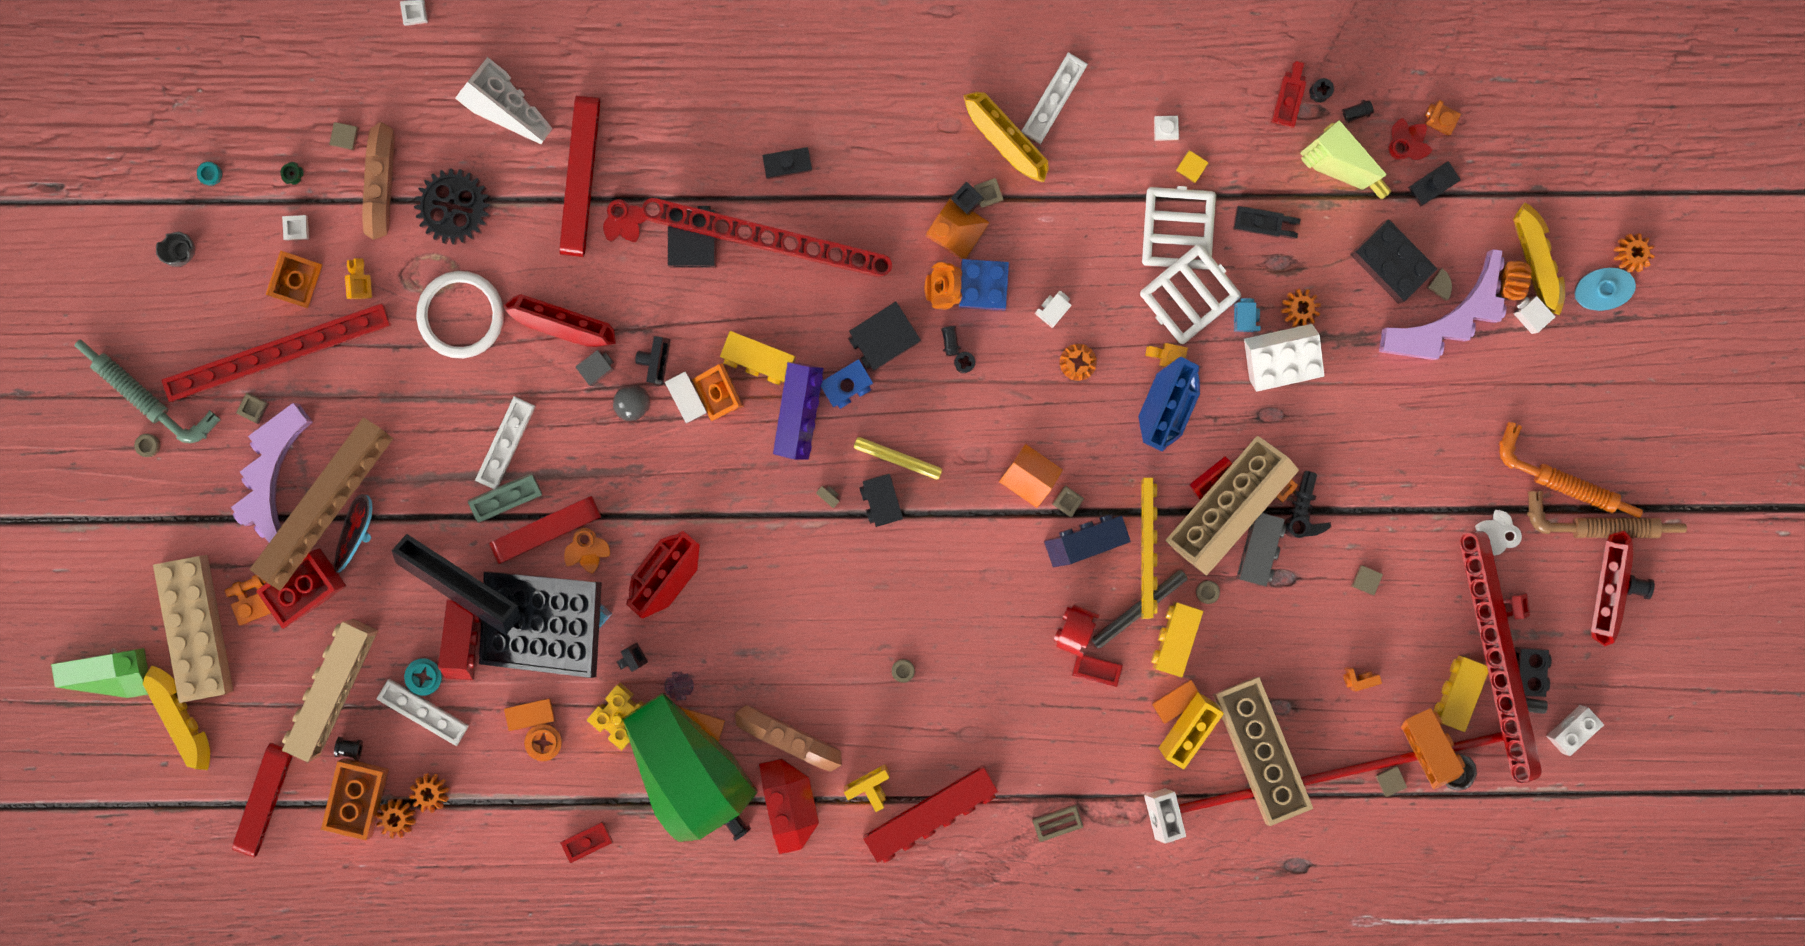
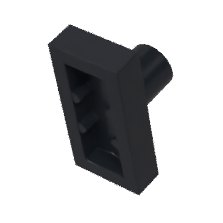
M808 147L762 155L767 179L812 171Z
M1447 161L1410 185L1408 189L1421 207L1461 181L1450 162Z
M654 336L651 352L638 351L636 353V364L649 366L646 382L663 385L670 339Z

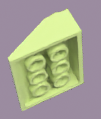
M1340 120L1300 152L1303 156L1301 159L1307 167H1313L1318 172L1362 190L1387 175Z

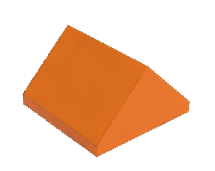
M280 250L265 295L308 309L322 264Z
M718 364L692 379L711 421L744 407L725 364Z
M1024 444L999 482L1037 508L1052 490L1063 469L1027 444Z

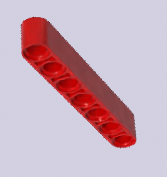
M576 95L574 101L560 237V255L584 257L586 251L600 115V98Z

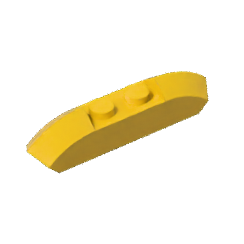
M985 92L965 94V105L972 121L1001 152L1002 156L1023 175L1033 180L1044 182L1049 170L1048 160Z
M1524 202L1517 211L1513 221L1526 263L1529 264L1532 270L1531 280L1535 293L1552 313L1560 315L1565 301V282L1563 277H1557L1558 266L1551 258V244L1544 235L1549 232V229L1542 216L1532 206Z
M151 666L144 677L143 686L187 767L208 770L210 747L205 732L198 733V724L193 717L189 716L186 710V702L179 703L175 680L162 669Z

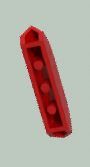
M523 294L514 296L503 306L511 317L531 329L583 346L603 347L616 344L615 332L609 323Z
M1625 530L1610 534L1605 545L1591 627L1592 638L1603 646L1615 643L1624 616L1633 563V541Z

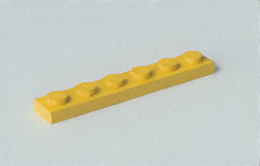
M1143 478L1141 480V619L1154 618L1153 614H1157L1158 610L1157 600H1153V590H1157L1158 585L1157 576H1153V567H1157V553H1153V544H1157V530H1153V521H1157V507H1153V497H1157V484H1153V478Z

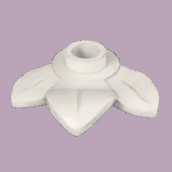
M1501 510L1494 511L1493 520L1482 521L1475 526L1477 531H1483L1489 536L1493 555L1501 554L1506 548L1516 547L1522 539L1521 531L1513 525L1511 516ZM1507 532L1514 533L1515 538L1512 541L1506 540L1505 535Z

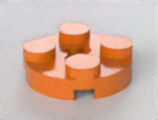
M936 263L931 268L934 269L932 274H927L925 279V297L927 301H931L933 308L946 310L954 304H959L962 299V270L951 263Z

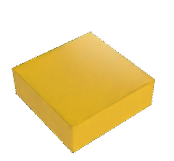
M1189 150L1176 171L1196 183L1208 162Z

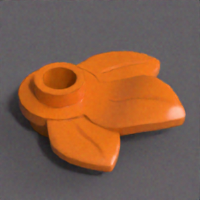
M589 528L577 530L573 536V542L566 547L564 552V560L567 567L580 562V565L591 574L598 568L600 557L610 556V548L607 542L597 538L596 534ZM583 535H587L589 537V542L587 544H584L581 541V537Z

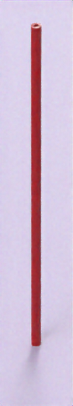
M1502 732L1454 742L1452 749L1454 752L1501 742L1504 741ZM1414 752L1307 775L1301 777L1305 786L1417 761L1418 759ZM1251 788L1178 805L1180 813L1252 798L1254 795Z

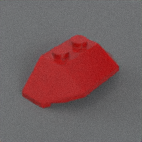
M685 531L660 539L631 576L629 599H627L626 605L642 619L668 608L698 570L700 544Z
M782 758L759 763L764 798L778 852L783 854L801 850L819 824L810 779Z

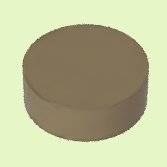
M142 434L136 439L134 447L140 456L153 457L160 450V441L152 434Z
M1202 581L1196 588V596L1199 601L1205 604H1212L1218 600L1220 589L1212 581Z
M907 659L897 660L892 666V676L898 682L906 683L915 674L914 665Z

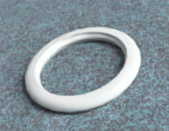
M453 271L435 278L426 286L417 304L416 319L423 339L432 349L451 358L464 359L476 356L494 344L504 323V308L498 291L488 280L469 271ZM456 282L469 283L481 289L488 297L493 312L492 323L486 335L480 341L465 347H454L439 340L433 333L428 321V308L435 293L442 287Z

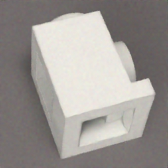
M1061 291L1054 298L1049 295L1041 305L1044 307V310L1038 309L1035 314L1053 328L1072 306L1069 303L1070 298Z

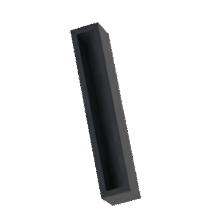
M406 534L392 549L397 565L503 634L507 635L521 618L518 605L410 535Z

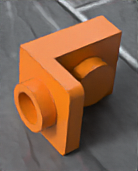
M1438 100L1434 104L1431 103L1424 116L1427 119L1424 124L1450 136L1461 114L1443 105L1444 102L1442 100Z
M1352 667L1345 668L1346 674H1343V679L1346 687H1350L1352 691L1356 692L1382 684L1379 674H1372V671L1358 674L1359 678L1356 679L1354 669Z

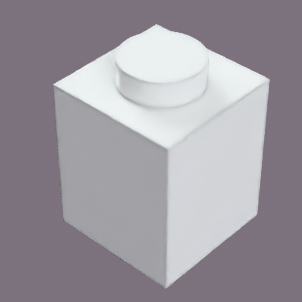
M1537 296L1530 299L1528 297L1524 298L1517 304L1519 309L1513 313L1531 334L1540 332L1555 318L1553 313Z

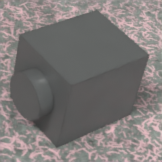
M597 350L579 363L576 369L588 385L593 386L614 370L611 366L614 362L606 351L602 354L601 351Z

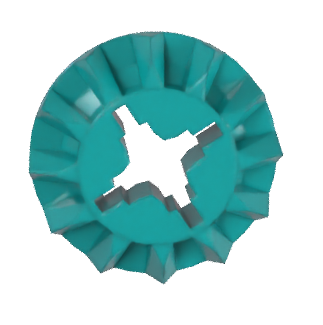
M421 658L414 660L408 665L404 674V680L411 692L425 696L438 689L442 682V673L437 663L430 659ZM426 668V675L433 679L425 680L422 684L421 678L414 674H421Z

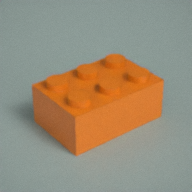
M1429 708L1406 719L1401 728L1434 790L1458 779L1464 773L1463 768L1465 764L1459 754L1455 755L1452 749L1454 743L1448 733L1444 734L1441 728L1443 723L1437 712L1433 713L1432 709Z
M347 758L337 761L321 830L365 841L370 839L374 833L377 821L376 814L379 812L389 768Z

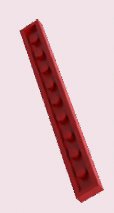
M381 303L170 376L161 381L168 401L173 402L390 327L391 324L385 306Z

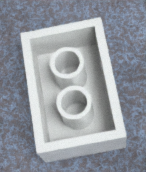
M1313 324L1244 339L1249 380L1256 392L1324 377L1320 335Z

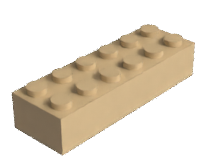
M1256 436L1165 541L1178 554L1207 576L1296 475L1299 469L1286 455L1259 436Z
M208 555L154 564L153 568L179 703L233 692Z
M355 619L337 624L332 634L335 637L332 645H328L322 657L325 660L322 666H318L313 674L312 679L315 681L312 688L309 687L302 700L305 703L302 709H298L292 721L295 724L292 730H288L284 736L283 743L285 745L282 751L306 762L320 757L378 630Z
M1260 677L1251 678L1214 693L1213 697L1224 713L1222 719L1265 824L1272 826L1312 810L1313 806Z

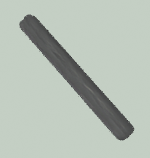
M1178 570L1160 584L1157 590H1153V600H1157V603H1159L1188 579L1186 574L1182 570ZM1141 600L1092 638V642L1097 648L1103 647L1141 617Z

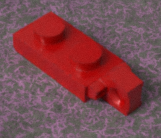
M1295 61V63L1293 62L1291 72H1285L1271 119L1272 123L1291 128L1295 127L1306 86V77L1301 75L1304 63Z

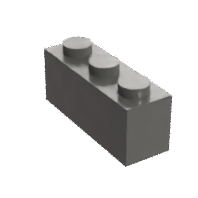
M1261 513L1253 522L1248 531L1236 579L1266 587L1268 582L1271 583L1274 575V569H1271L1274 560L1278 559L1280 547H1278L1279 538H1283L1286 531V524H1283L1285 519Z

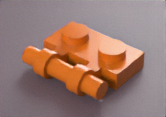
M256 574L252 576V579L242 583L241 581L232 584V587L225 589V594L228 598L237 595L239 599L238 602L230 604L239 626L271 614L258 594L250 597L246 594L247 590L254 587L258 590L267 583Z

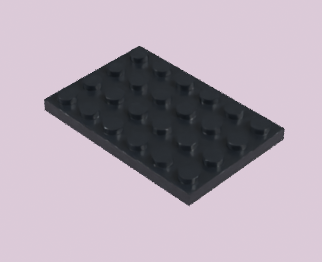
M491 571L484 572L483 583L518 605L521 618L507 635L481 619L480 665L587 678L597 677L602 582Z

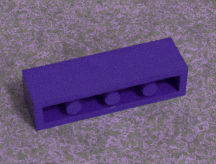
M787 363L773 454L794 460H809L824 368L804 363Z

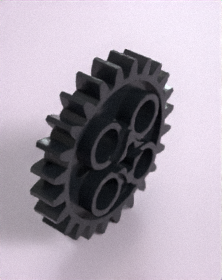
M452 168L449 169L448 175L443 170H440L439 178L431 174L432 182L424 180L427 185L426 189L418 188L423 195L415 196V199L421 202L420 205L414 206L415 209L421 211V213L416 215V218L424 220L419 226L422 228L428 226L425 233L427 235L434 233L433 239L436 241L442 236V243L447 244L449 238L453 245L457 244L458 238L462 243H466V236L474 240L473 232L476 231L481 234L482 231L479 226L488 225L483 221V218L491 217L490 214L485 212V209L492 207V205L485 203L490 196L482 194L487 188L485 186L477 187L480 180L476 178L471 181L473 176L471 173L464 177V171L459 169L457 175H455V171ZM448 187L449 195L444 199L440 198V190ZM470 192L472 194L471 202L463 204L462 196ZM436 200L450 205L455 203L460 207L473 209V212L468 213L458 209L450 210L445 206L434 205L433 201ZM437 210H443L444 217L440 221H435L434 214ZM465 215L467 218L466 224L458 227L456 223L457 218Z

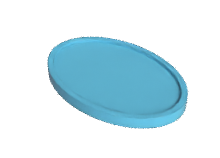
M1603 268L1585 275L1577 283L1574 295L1576 301L1582 307L1594 311H1605L1626 303L1634 294L1636 283L1633 276L1625 270Z

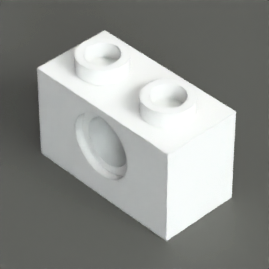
M1579 705L1547 735V738L1561 753L1571 756L1604 724L1588 707Z
M1164 788L1145 794L1144 797L1155 840L1169 843L1186 837L1176 793Z

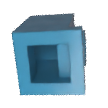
M1241 298L1240 302L1234 304V332L1261 331V326H1256V322L1260 320V309L1256 308L1254 299Z

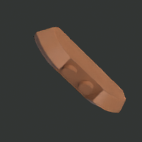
M379 122L370 128L366 148L362 210L363 232L373 240L386 236L389 230L395 136L394 130L383 122Z
M745 705L735 713L736 726L787 753L830 772L842 765L841 751L754 707Z

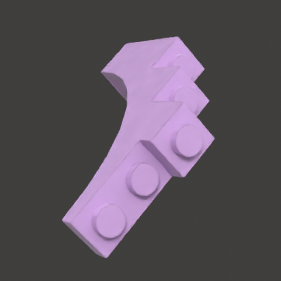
M1493 249L1487 252L1482 272L1475 286L1464 301L1447 315L1424 326L1406 329H1382L1379 352L1437 360L1444 352L1445 344L1442 342V338L1469 341L1474 336L1476 328L1473 320L1493 323L1500 322L1505 317L1507 309L1506 304H1504L1505 298L1496 297L1501 287V281L1498 280L1499 271H1502L1504 266L1502 251Z
M292 403L248 436L252 441L250 445L257 454L261 453L262 455L240 471L243 476L241 478L242 482L248 489H253V491L231 507L235 512L233 516L240 525L251 526L255 523V531L260 537H265L269 543L281 528L276 506V486L281 464L297 437L313 423L299 403Z

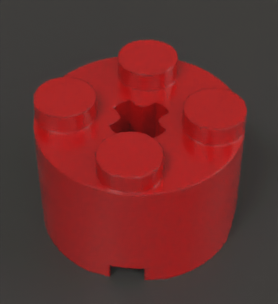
M1075 604L1072 608L1067 606L1062 618L1066 621L1064 628H1058L1053 640L1057 642L1056 647L1083 658L1084 653L1080 652L1081 648H1087L1096 623L1092 621L1094 618L1099 619L1100 614Z

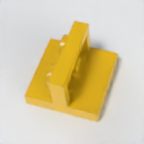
M884 764L845 785L844 794L847 800L865 792L875 812L883 809L886 795L880 783L890 778L887 766Z

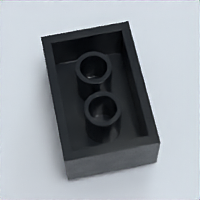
M1389 219L1382 222L1350 254L1398 304L1405 302L1437 270L1435 265Z
M890 474L862 481L863 486L859 487L863 501L868 500L870 506L869 509H866L870 524L875 523V526L879 527L903 519Z

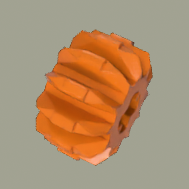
M1630 233L1626 235L1625 239H1619L1618 243L1620 246L1613 249L1619 253L1618 256L1614 257L1615 261L1621 260L1619 268L1626 267L1627 272L1630 273L1634 269L1637 272H1641L1643 267H1649L1651 263L1648 259L1655 257L1654 254L1650 253V250H1653L1655 246L1647 245L1650 238L1642 239L1641 233H1637L1635 236ZM1632 249H1636V257L1632 256L1631 253H1634V251H1631Z
M1510 261L1505 264L1500 287L1503 298L1521 300L1526 297L1532 278V270L1528 263Z
M1300 288L1295 290V295L1289 292L1287 294L1289 300L1282 301V304L1287 306V308L1282 309L1281 313L1289 314L1284 319L1286 322L1293 319L1292 327H1297L1299 322L1300 326L1307 325V322L1314 324L1315 319L1312 316H1320V312L1316 311L1315 308L1321 307V303L1314 304L1313 302L1318 296L1315 294L1309 298L1310 290L1308 289L1304 291L1303 295ZM1298 302L1299 305H1305V308L1303 309V311L1305 312L1304 314L1303 312L1298 313Z
M425 773L423 779L417 777L415 779L416 784L410 786V789L416 793L410 794L409 798H416L417 801L414 802L413 806L417 807L421 804V812H425L428 808L430 813H434L436 807L442 809L444 807L443 802L449 800V797L443 793L449 792L450 788L442 787L446 780L442 779L438 782V774H434L431 778L429 773ZM429 788L432 789L431 793L434 794L430 798L428 797V793L425 792Z
M393 799L388 800V806L385 804L380 806L382 812H378L376 817L382 819V821L378 822L376 826H384L381 832L383 835L390 831V838L393 839L396 834L403 838L405 832L410 833L413 830L410 825L416 824V820L410 817L415 815L416 811H408L411 803L408 802L403 806V799H398L396 803ZM394 815H395V817L399 815V817H400L401 820L398 821V822H397V820H396V821L394 822V821L392 820V817H393Z

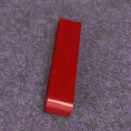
M590 496L488 544L497 563L501 564L601 518V514L593 497Z
M270 742L265 750L232 845L233 851L254 858L260 851L293 755L282 751L284 747Z

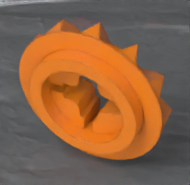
M1085 344L1070 345L1061 354L1060 368L1063 374L1071 380H1085L1096 369L1097 358L1093 350ZM1080 353H1082V361L1088 364V366H1080L1075 372V363L1069 360V358L1077 359Z
M547 724L534 726L525 736L524 746L526 752L537 761L553 759L557 756L562 746L561 734L558 733L555 727ZM545 733L546 740L553 744L546 745L542 752L541 744H537L534 741L541 740Z

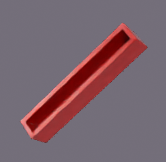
M982 765L863 835V839L877 863L882 860L886 863L896 856L895 852L900 849L906 851L916 844L915 841L921 837L927 839L935 834L936 831L934 829L941 825L943 827L951 825L956 821L955 817L962 813L965 816L976 809L975 805L983 801L986 804L996 798L995 794L998 790Z

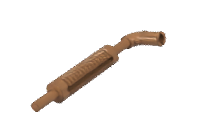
M1543 491L1528 492L1529 512H1527V516H1529L1533 527L1544 534H1550V532H1573L1574 538H1608L1610 534L1625 530L1631 538H1660L1662 533H1686L1687 531L1685 523H1662L1660 518H1574L1573 523H1550V521L1545 519V512H1543Z

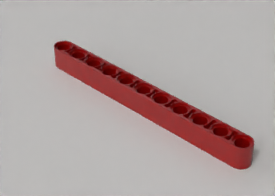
M657 198L647 199L642 207V214L646 220L874 277H883L892 269V261L886 255ZM650 204H655L659 207V213L651 216L647 213L646 207ZM672 210H679L682 213V219L680 221H673L669 213ZM697 215L702 216L705 219V225L696 227L692 222V218ZM719 221L726 222L728 231L725 233L718 232L715 224ZM739 228H749L751 236L747 239L742 238L738 233ZM765 232L771 233L774 238L773 243L765 244L761 239V235ZM786 238L794 239L796 248L793 250L787 249L784 245V240ZM814 243L818 246L819 252L817 255L808 253V244ZM832 249L840 251L841 259L839 261L831 259L830 251ZM853 255L863 257L864 263L861 267L853 264ZM877 260H882L886 264L884 272L876 270L875 262Z
M1483 531L1469 532L1463 534L1460 539L1461 553L1511 775L1515 782L1525 784L1541 776V764L1490 539ZM1474 538L1476 540V546L1473 543ZM1479 561L1481 562V569L1479 568V565H1478V562H1479ZM1484 584H1485L1486 587H1487V591L1484 590V587H1483ZM1494 629L1497 632V638L1494 635ZM1499 652L1502 655V660L1499 658ZM1509 698L1512 700L1513 706L1510 705ZM1514 721H1515V722L1517 723V725H1518V730L1516 729V727H1515V725H1514Z

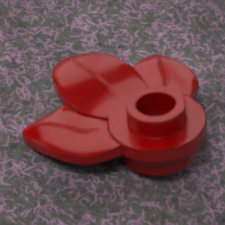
M1404 118L1399 119L1391 130L1392 140L1388 146L1390 155L1397 160L1407 157L1413 160H1421L1427 157L1432 152V148L1423 143L1427 132V125L1414 124L1408 126ZM1397 144L1403 146V152L1396 150Z
M620 199L612 201L607 208L608 218L603 223L606 239L612 242L621 235L630 242H637L640 235L638 224L646 221L642 214V208L635 205L629 206ZM618 207L623 209V214L620 216L615 214V210Z

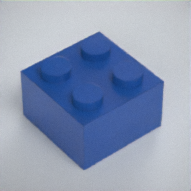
M962 259V299L958 308L1005 311L1009 262Z

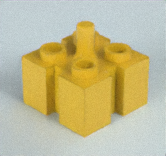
M620 682L605 698L609 702L608 705L600 704L587 721L599 732L606 729L611 734L608 740L622 751L630 742L623 717L645 703L640 701L636 704L632 701L631 698L634 694Z

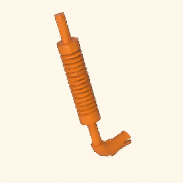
M1513 422L1507 423L1503 438L1498 443L1500 446V458L1506 466L1534 475V482L1551 489L1554 488L1558 492L1566 493V495H1570V497L1580 501L1582 500L1592 506L1594 505L1600 509L1603 508V510L1612 514L1618 509L1637 518L1642 516V509L1622 502L1621 495L1618 493L1610 492L1608 489L1606 490L1600 486L1597 487L1593 483L1586 482L1563 471L1561 472V470L1556 468L1552 469L1551 466L1544 463L1538 468L1517 459V456L1514 454L1516 450L1515 443L1522 426H1515L1516 423Z

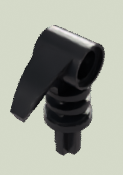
M1304 471L1299 491L1293 492V495L1297 497L1296 501H1292V504L1295 505L1294 509H1290L1293 515L1284 521V524H1286L1285 534L1289 537L1303 538L1315 536L1331 528V522L1311 524L1309 521L1311 514L1308 512V509L1313 508L1310 505V501L1316 500L1317 497L1312 495L1317 474L1314 472ZM1296 521L1300 523V531L1298 533H1295L1292 528Z

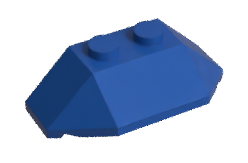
M1179 357L1156 374L1138 416L1143 443L1163 451L1183 435L1200 395L1199 365Z

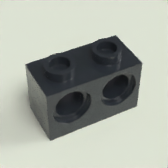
M1515 647L1525 696L1546 697V692L1550 689V679L1547 677L1548 668L1551 667L1552 663L1549 650ZM1535 654L1538 661L1536 665L1531 666L1529 659ZM1534 677L1536 679V686L1533 689H1529L1528 681Z

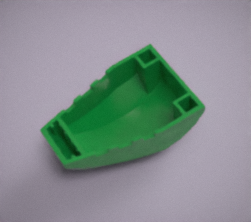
M664 693L623 717L628 738L654 814L665 830L678 842L700 840L740 815L758 793L733 754L722 747L713 736L706 733L697 722L689 718Z

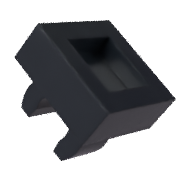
M965 182L950 198L968 216L984 200L968 182Z
M637 642L622 650L623 658L617 661L620 669L629 666L631 672L648 663Z

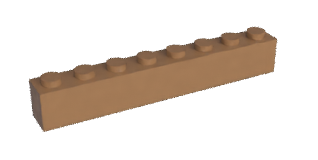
M363 417L249 570L281 591L394 438Z

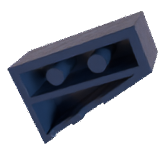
M1113 514L1100 517V522L1093 524L1090 521L1079 525L1080 529L1073 531L1071 528L1059 532L1060 536L1044 541L1053 568L1071 565L1130 543L1131 540L1123 517H1113Z

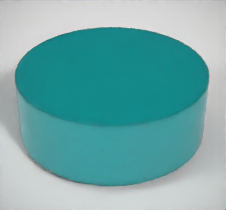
M204 162L197 169V178L205 185L214 186L220 182L222 170L213 162Z

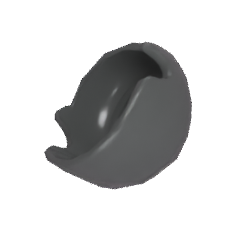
M182 232L167 233L163 241L157 242L156 255L165 264L172 267H182L189 263L195 255V243L189 235Z
M627 385L621 388L613 398V409L617 416L624 421L640 419L650 407L648 393L638 385Z
M1463 754L1459 755L1465 764L1463 768L1464 773L1458 779L1445 784L1448 788L1456 791L1471 787L1477 777L1476 764L1470 757Z

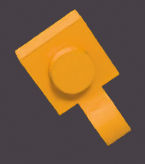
M363 258L347 260V269L351 273V275L345 276L347 299L372 298L370 275H364Z
M1164 343L1163 349L1147 346L1145 356L1160 359L1159 366L1167 367L1179 357L1186 359L1188 348Z

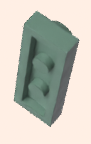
M530 473L469 499L468 504L479 523L541 496L542 491L533 473Z

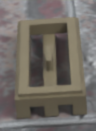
M1076 804L1032 819L1039 842L1083 828ZM1074 812V815L1062 818L1060 820L1042 826H1039L1038 824ZM1070 821H1077L1076 824H1073L1071 826L1042 835L1041 831L1068 823Z

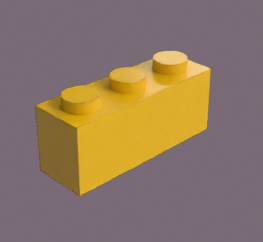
M732 331L729 332L720 355L721 358L725 359L723 364L733 368L741 365L746 367V373L758 377L759 373L768 376L767 381L777 385L785 381L787 363L795 362L796 359L791 354Z
M1175 601L1173 606H1168L1165 618L1168 619L1166 628H1161L1158 640L1161 641L1159 650H1154L1151 663H1154L1153 668L1181 678L1183 677L1203 614L1202 610Z
M1458 655V658L1454 659L1451 664V676L1449 681H1445L1442 687V699L1435 705L1433 713L1437 712L1443 724L1465 732L1488 675V668L1486 665Z
M1197 692L1159 746V750L1165 759L1185 769L1223 716V711L1216 702Z

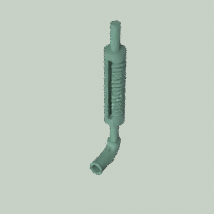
M81 339L75 343L74 346L92 361L90 368L94 372L100 374V377H103L107 383H110V386H113L117 392H120L141 413L143 412V415H147L146 417L154 424L158 421L163 423L177 436L176 439L191 444L199 442L203 438L206 439L208 437L207 434L221 421L215 413L209 410L197 425H193L189 430L181 428L166 414L169 409L160 403L155 396L149 393L132 376H129V373H126L122 367H119L107 354L102 353L98 355Z

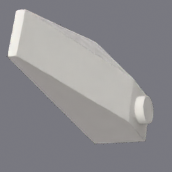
M487 57L456 96V99L473 113L542 144L551 132L552 127L535 107L529 106L523 98L525 94L521 89L516 90L510 82L511 77L508 73Z

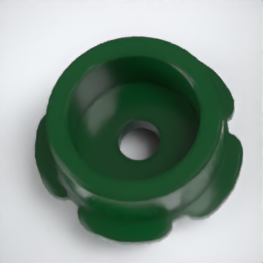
M295 162L285 164L280 171L281 179L286 184L296 185L304 175L302 167H299Z

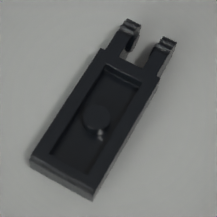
M1237 206L1233 230L1278 238L1281 236L1297 239L1298 233L1281 230L1282 222L1290 225H1300L1301 219L1284 216L1283 213Z

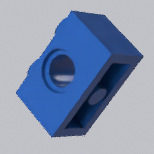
M858 359L823 380L821 388L833 408L838 406L841 409L852 402L850 398L858 394L861 397L871 391L870 386L873 382ZM845 379H850L854 382V388L850 392H844L841 389V382Z

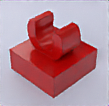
M1527 593L1516 594L1512 598L1504 600V604L1509 603L1513 607L1512 611L1506 612L1507 617L1514 615L1516 620L1525 619L1530 616Z

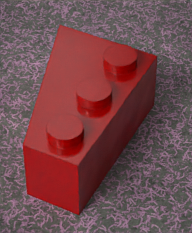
M448 599L446 602L438 668L446 679L473 680L476 660L475 650L478 643L477 623H480L481 619L453 600Z

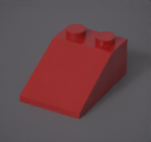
M318 548L307 554L281 591L266 583L256 592L281 628L285 629L345 588L346 584L339 574L334 571V567L323 551Z

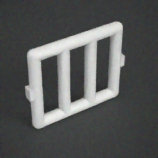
M1177 186V189L1149 187L1146 194L1142 263L1146 266L1170 267L1180 259L1152 257L1153 243L1193 246L1201 244L1212 257L1216 203L1215 192L1189 190L1185 186ZM1156 197L1206 200V213L1155 210ZM1154 220L1205 223L1204 237L1154 234ZM1193 259L1188 263L1191 269H1209L1202 260Z
M1201 244L1195 245L1140 291L1141 297L1157 315L1155 318L1161 325L1164 324L1180 344H1185L1241 297L1240 291L1225 274L1226 270L1221 264L1218 265ZM1199 256L1230 294L1220 303H1218L1188 266V263L1195 257ZM1178 271L1184 274L1212 309L1202 318H1200L1170 281V278ZM1161 285L1193 322V325L1184 333L1152 295Z

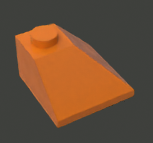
M949 199L927 231L926 237L962 260L968 257L990 222L973 211L968 216L956 203Z

